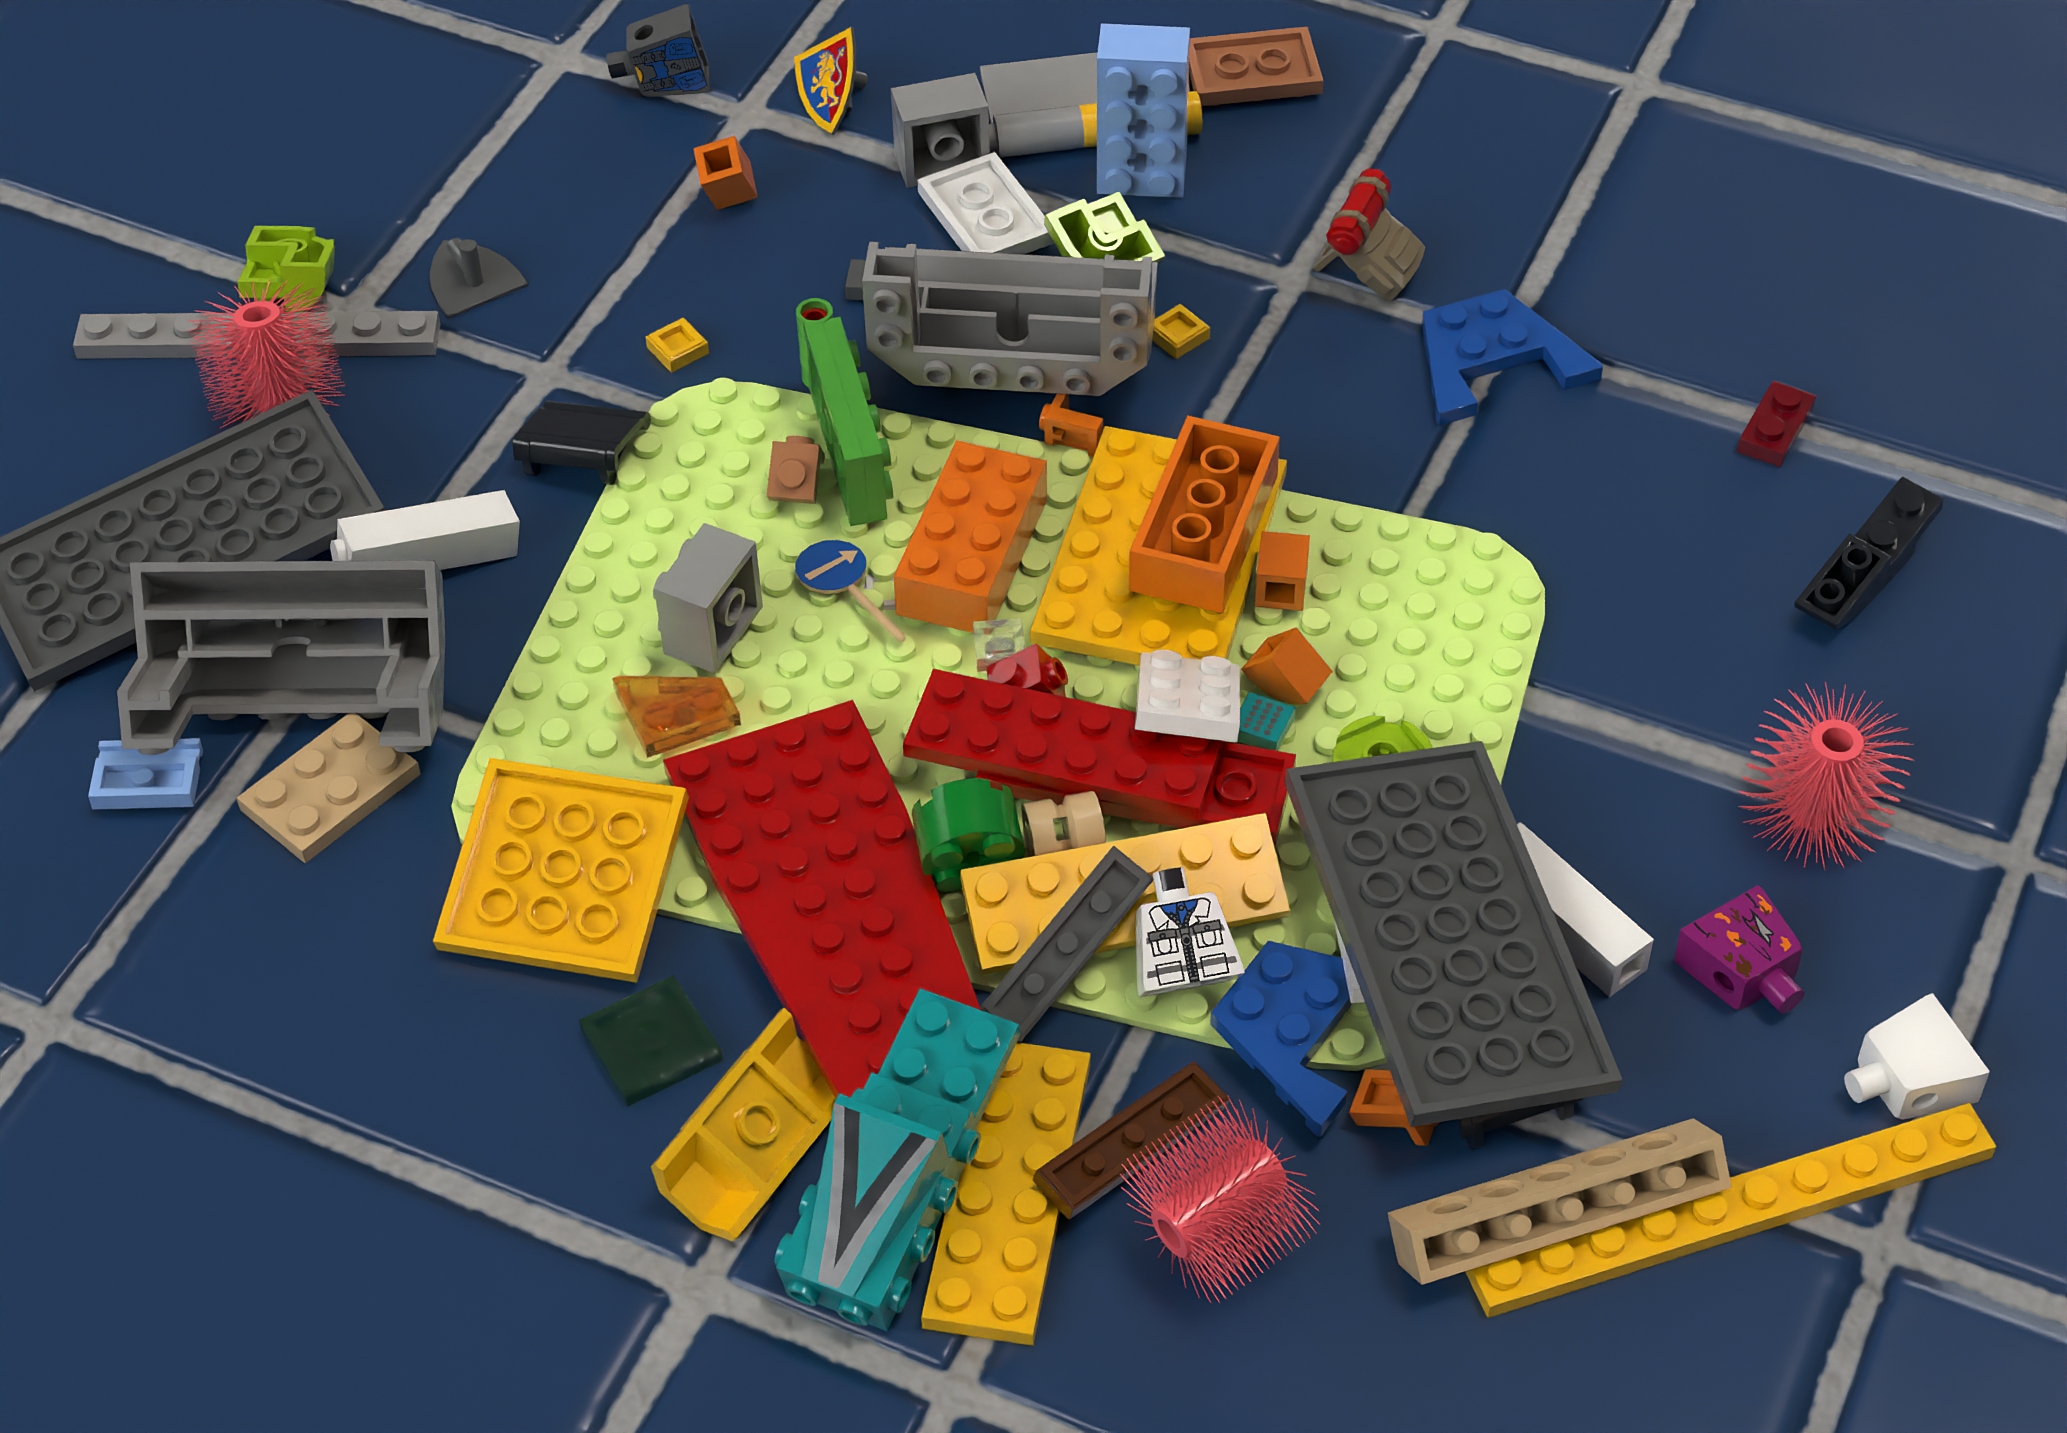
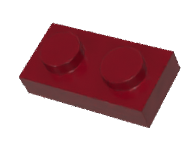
M1773 380L1742 433L1737 452L1781 467L1810 416L1817 395Z

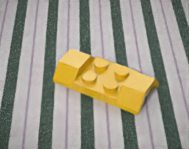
M785 1008L776 1014L752 1045L741 1054L683 1124L680 1132L651 1165L658 1190L669 1202L699 1229L729 1241L737 1239L832 1118L836 1099L805 1043L797 1036L792 1014Z

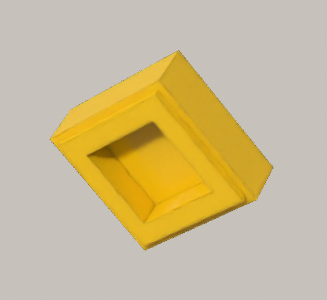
M1181 304L1154 320L1152 340L1175 359L1180 358L1210 339V327Z
M684 317L645 336L647 348L671 373L709 354L708 342Z

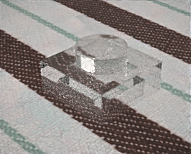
M1022 618L973 622L977 672L987 671V666L1025 649Z

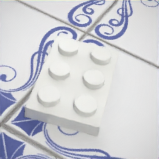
M995 152L917 180L919 195L961 251L1024 255L1054 244L1044 226V214Z
M1155 650L1152 653L1141 652L1135 729L1237 742L1240 727V665L1231 664L1229 660L1218 656H1206L1199 660L1181 657L1179 653L1171 650Z

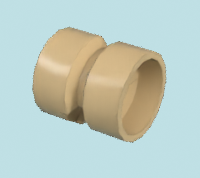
M1094 791L1066 795L1060 805H1056L1050 798L1022 803V825L1029 857L1106 843L1101 808ZM1061 820L1065 840L1057 841L1053 822Z

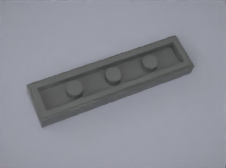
M1113 845L980 1006L981 1010L1019 1024L1021 1034L1017 1042L1020 1043L1153 882V877Z

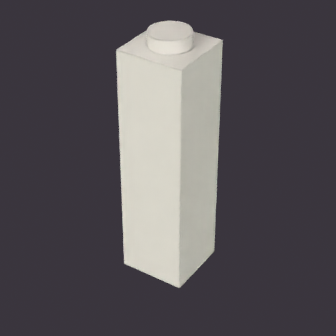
M505 490L337 519V539L331 540L330 543L331 556L333 561L435 560L440 570L517 556L520 521Z
M1520 822L1517 826L1576 968L1607 996L1611 997L1647 971L1654 939Z

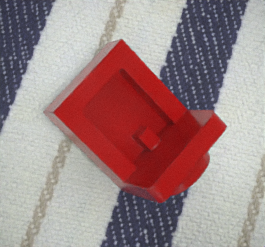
M1037 643L986 667L989 681L1066 697L1065 685L1068 684V676L1063 664L1058 658H1051Z

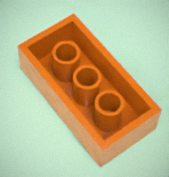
M1187 415L1130 549L1129 591L1219 613L1224 612L1277 479L1280 436Z
M956 440L893 576L896 615L989 636L1047 501V460Z

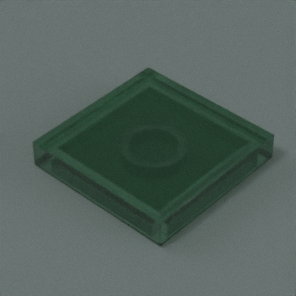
M674 975L579 1019L582 1034L627 1107L723 1061L720 1046Z

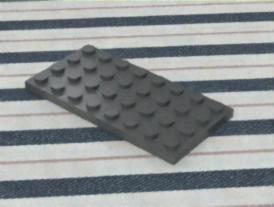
M312 389L0 537V626L30 686L35 692L136 643L130 562L305 561L330 549L331 540L337 539V519L386 510Z
M1482 741L1287 769L1284 779L1285 786L1411 1127L1619 1091L1623 1081Z

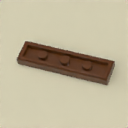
M1193 1061L1037 1169L1033 1181L1066 1218L1070 1220L1125 1181L1124 1178H1129L1130 1175L1125 1168L1131 1175L1135 1173L1127 1158L1139 1171L1141 1168L1133 1154L1143 1166H1146L1147 1163L1140 1151L1149 1162L1153 1161L1149 1151L1156 1158L1159 1156L1154 1145L1161 1153L1165 1152L1158 1138L1167 1149H1170L1171 1145L1165 1135L1173 1145L1177 1144L1171 1131L1181 1141L1184 1138L1180 1131L1185 1137L1189 1135L1183 1122L1191 1132L1195 1131L1188 1117L1199 1128L1201 1124L1194 1115L1195 1113L1200 1121L1205 1124L1207 1119L1201 1113L1202 1111L1209 1120L1213 1118L1207 1106L1211 1108L1215 1116L1219 1114L1212 1101L1216 1103L1222 1112L1226 1108L1221 1100L1225 1103L1226 1107L1230 1100L1222 1089Z

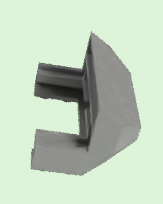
M869 242L862 279L867 350L914 385L1101 396L1148 364L1152 349L1158 262H1152V257H1143L1142 261L1114 260V255H1105L1104 259L916 249V244H907L906 248L885 247V249H879V242Z
M435 560L130 562L138 659L117 690L122 749H138L139 753L145 755L161 754L169 749H174L193 714H208V717L213 720H228L237 717L238 714H258V717L261 719L274 720L286 717L288 713H307L308 717L313 719H328L336 716L338 713H357L361 718L374 719L383 717L388 713L379 736L380 746H394V749L399 752H415L422 750L424 746L432 745L443 713L445 663L442 573ZM212 619H241V620H212Z

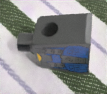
M689 4L681 5L629 24L626 28L627 50L606 55L611 78L635 75L641 94L646 97L711 92L710 65Z

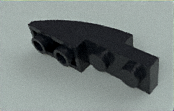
M1902 476L1854 536L1850 533L1847 535L1797 598L1794 607L1834 630H1838L1874 600L1915 553L1917 540L1942 510L1944 498Z

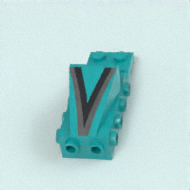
M919 989L878 1075L871 1072L864 1089L857 1088L851 1097L839 1093L834 1102L819 1181L817 1185L810 1184L805 1190L799 1206V1215L801 1217L793 1234L786 1233L783 1236L775 1254L776 1269L785 1292L790 1297L809 1306L819 1304L834 1310L842 1318L856 1325L867 1326L869 1324L888 1331L896 1312L900 1313L907 1303L912 1287L911 1280L919 1263H923L927 1259L932 1249L935 1229L942 1214L950 1210L955 1200L959 1177L965 1165H969L977 1153L981 1140V1134L977 1131V1126L1021 1034L1019 1024L924 989Z

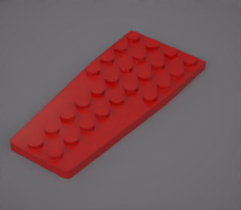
M853 700L663 759L665 773L670 785L686 788L689 799L684 817L715 887L783 1007L792 1014L796 1030L835 1099L839 1093L851 1097L857 1088L864 1089L871 1072L878 1075L920 988L981 1010L931 874L925 875L923 873L915 830L906 806Z

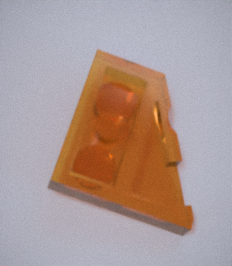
M617 676L612 678L614 691L647 758L741 725L740 713L722 678Z

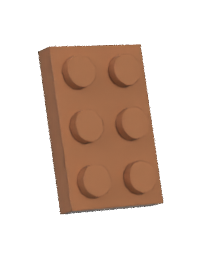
M1308 27L1190 38L1189 76L1193 91L1198 92L1201 106H1217L1229 103L1323 94V77Z

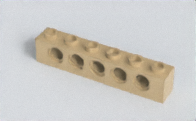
M1693 1118L1388 1212V1218L1398 1264L1423 1285L1732 1187L1722 1136Z

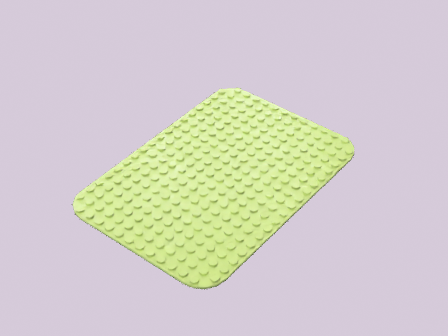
M718 378L709 383L683 388L664 400L654 403L649 411L651 416L649 429L639 430L626 445L618 461L619 469L616 482L613 485L607 484L459 774L451 807L460 842L462 844L464 842L489 758L671 786L665 773L663 759L850 700L854 701L906 806L914 828L912 808L919 799L922 807L933 799L932 789L948 782L976 778L977 772L904 757L903 755L904 739L933 669L988 680L987 666L1034 645L1030 644V629L1093 456L1088 455V450L1058 444L1052 446L1039 440L877 408L881 425V432L877 433L878 439L886 437L891 455V466L884 467V471L888 470L890 474L893 499L886 500V520L850 526L811 394L752 382H734L729 378ZM787 436H804L814 439V444L820 445L825 453L824 464H820L816 504L772 501L767 498L773 441L786 442ZM956 440L1047 460V501L989 636L896 615V610H883L884 600H895L894 581L890 580L894 578L896 569ZM1281 490L1268 532L1310 535L1303 611L1255 607L1256 568L1228 657L1231 664L1240 665V708L1249 692L1296 707L1295 719L1278 749L1281 752L1296 754V767L1332 762L1333 749L1336 746L1337 737L1341 730L1355 720L1375 715L1385 716V723H1395L1401 726V720L1414 724L1428 737L1433 748L1482 741L1501 785L1545 620V587L1531 562L1494 533H1482L1468 527ZM703 523L756 542L763 603L762 609L716 673L664 654L661 632L658 630L657 604L653 597L654 585L659 575L670 569L678 558L683 543L689 538L692 539ZM825 540L850 542L860 548L866 557V573L855 586L904 633L905 640L898 642L847 590L840 593L822 594L811 591L801 585L795 573V562L800 553L810 545ZM866 575H872L879 580L873 581V589L863 590V584H866ZM1296 627L1333 671L1310 701L1302 705L1288 704L1269 696L1253 684L1241 670L1268 637ZM1040 646L1051 658L1056 657L1063 664L1068 676V684L1065 685L1066 697L1136 712L1139 665ZM1237 741V742H1231V743H1237V744H1242V745H1248V744H1245V743H1242V742H1239V741ZM1288 795L1277 844L1274 845L1290 912L1288 917L1229 928L1244 970L1267 941L1341 957L1334 917ZM1014 798L1025 848L1023 858H1027L1029 855L1022 825L1021 806L1022 803L1033 801ZM1102 814L1106 843L1182 829ZM683 817L657 914L742 934L715 887L687 821ZM1062 821L1053 822L1056 840H1065ZM963 889L953 893L937 891L972 987L992 993L1010 970L981 975ZM1136 946L1094 953L1052 1003L1051 1007L1233 1049L1210 1025L1212 1010L1236 980L1139 998L1137 991ZM1364 1002L1353 1003L1306 1064V1067L1360 1071L1387 1063Z

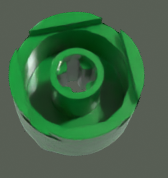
M961 779L932 789L933 799L922 807L920 799L914 804L912 819L922 870L925 875L931 874L937 891L953 893L961 890L960 870L1022 859L1024 857L1025 848L1013 793L1009 787L1002 784L1003 791L991 788L990 780Z

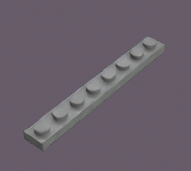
M438 311L315 312L308 314L326 315L324 318H329L317 320L310 324H316L320 321L327 322L318 324L321 325L318 327L326 326L323 328L329 329L326 331L330 332H320L311 336L325 333L333 334L323 338L326 340H321L325 341L322 343L332 346L319 345L314 348L326 346L334 348H323L315 351H331L330 353L324 352L321 353L322 355L317 356H323L327 353L335 354L330 356L436 355L441 325ZM295 312L293 316H296L302 312ZM212 313L80 314L73 348L77 359L201 358L202 356H210L215 353L197 356L199 354L196 352L201 353L214 350H196L212 346L211 344L203 347L198 346L210 342H198V340L213 337L195 339L193 337L209 333H191L207 332L206 330L215 331V329L193 330L200 327L213 326L195 324L222 323L218 321L189 320L211 319L209 318L211 316L206 315L222 318H233V316ZM316 316L307 320L319 319L323 316ZM296 317L290 321H296L301 317ZM221 320V321H224V322H227V323L233 322V321H229V320ZM216 326L210 328L224 329L228 326ZM315 329L312 331H322L325 329ZM220 331V333H225V334L229 332V331Z

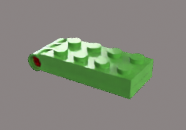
M820 298L804 300L796 308L802 381L809 387L849 524L850 526L886 520V500L893 499V487L888 470L884 471V467L891 466V455L886 437L878 439L877 433L881 432L877 407L875 404L868 405L866 401L871 399L866 372L858 373L856 369L860 367V356L856 340H847L841 318H833V307L829 302Z

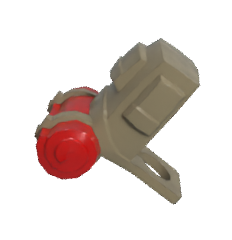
M1369 168L1362 171L1359 178L1354 180L1345 203L1340 211L1335 213L1329 224L1330 228L1326 234L1328 242L1325 244L1312 269L1318 273L1333 259L1340 256L1345 264L1356 273L1357 278L1363 284L1365 283L1379 296H1383L1390 301L1406 286L1419 268L1426 247L1385 208L1389 201L1388 195L1391 191V185L1384 172L1379 169Z

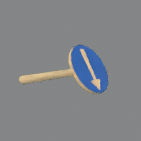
M825 540L810 545L800 553L795 562V573L801 585L811 591L822 594L840 593L847 590L898 642L905 640L904 633L855 586L866 573V557L860 548L850 542Z

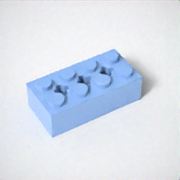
M1101 24L1097 53V194L1120 192L1121 195L1183 198L1187 155L1190 28Z

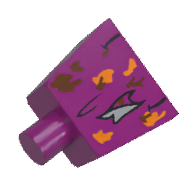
M1759 885L1680 930L1674 961L1734 1009L1743 1010L1765 997L1781 1014H1784L1795 1008L1804 997V991L1793 980L1797 974L1803 952L1801 943Z

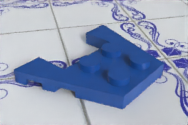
M1506 289L1423 311L1422 331L1427 364L1430 367L1431 391L1432 397L1435 400V418L1439 426L1477 415L1478 401L1465 382L1476 377L1543 359L1563 390L1601 380L1603 366L1598 360Z
M1267 941L1244 970L1245 973L1236 980L1212 1010L1210 1025L1253 1070L1258 1068L1275 1086L1276 1095L1287 1106L1292 1104L1306 1118L1305 1125L1312 1133L1321 1137L1346 1104L1348 1091L1305 1068V1066L1353 1004L1350 1001L1343 959Z

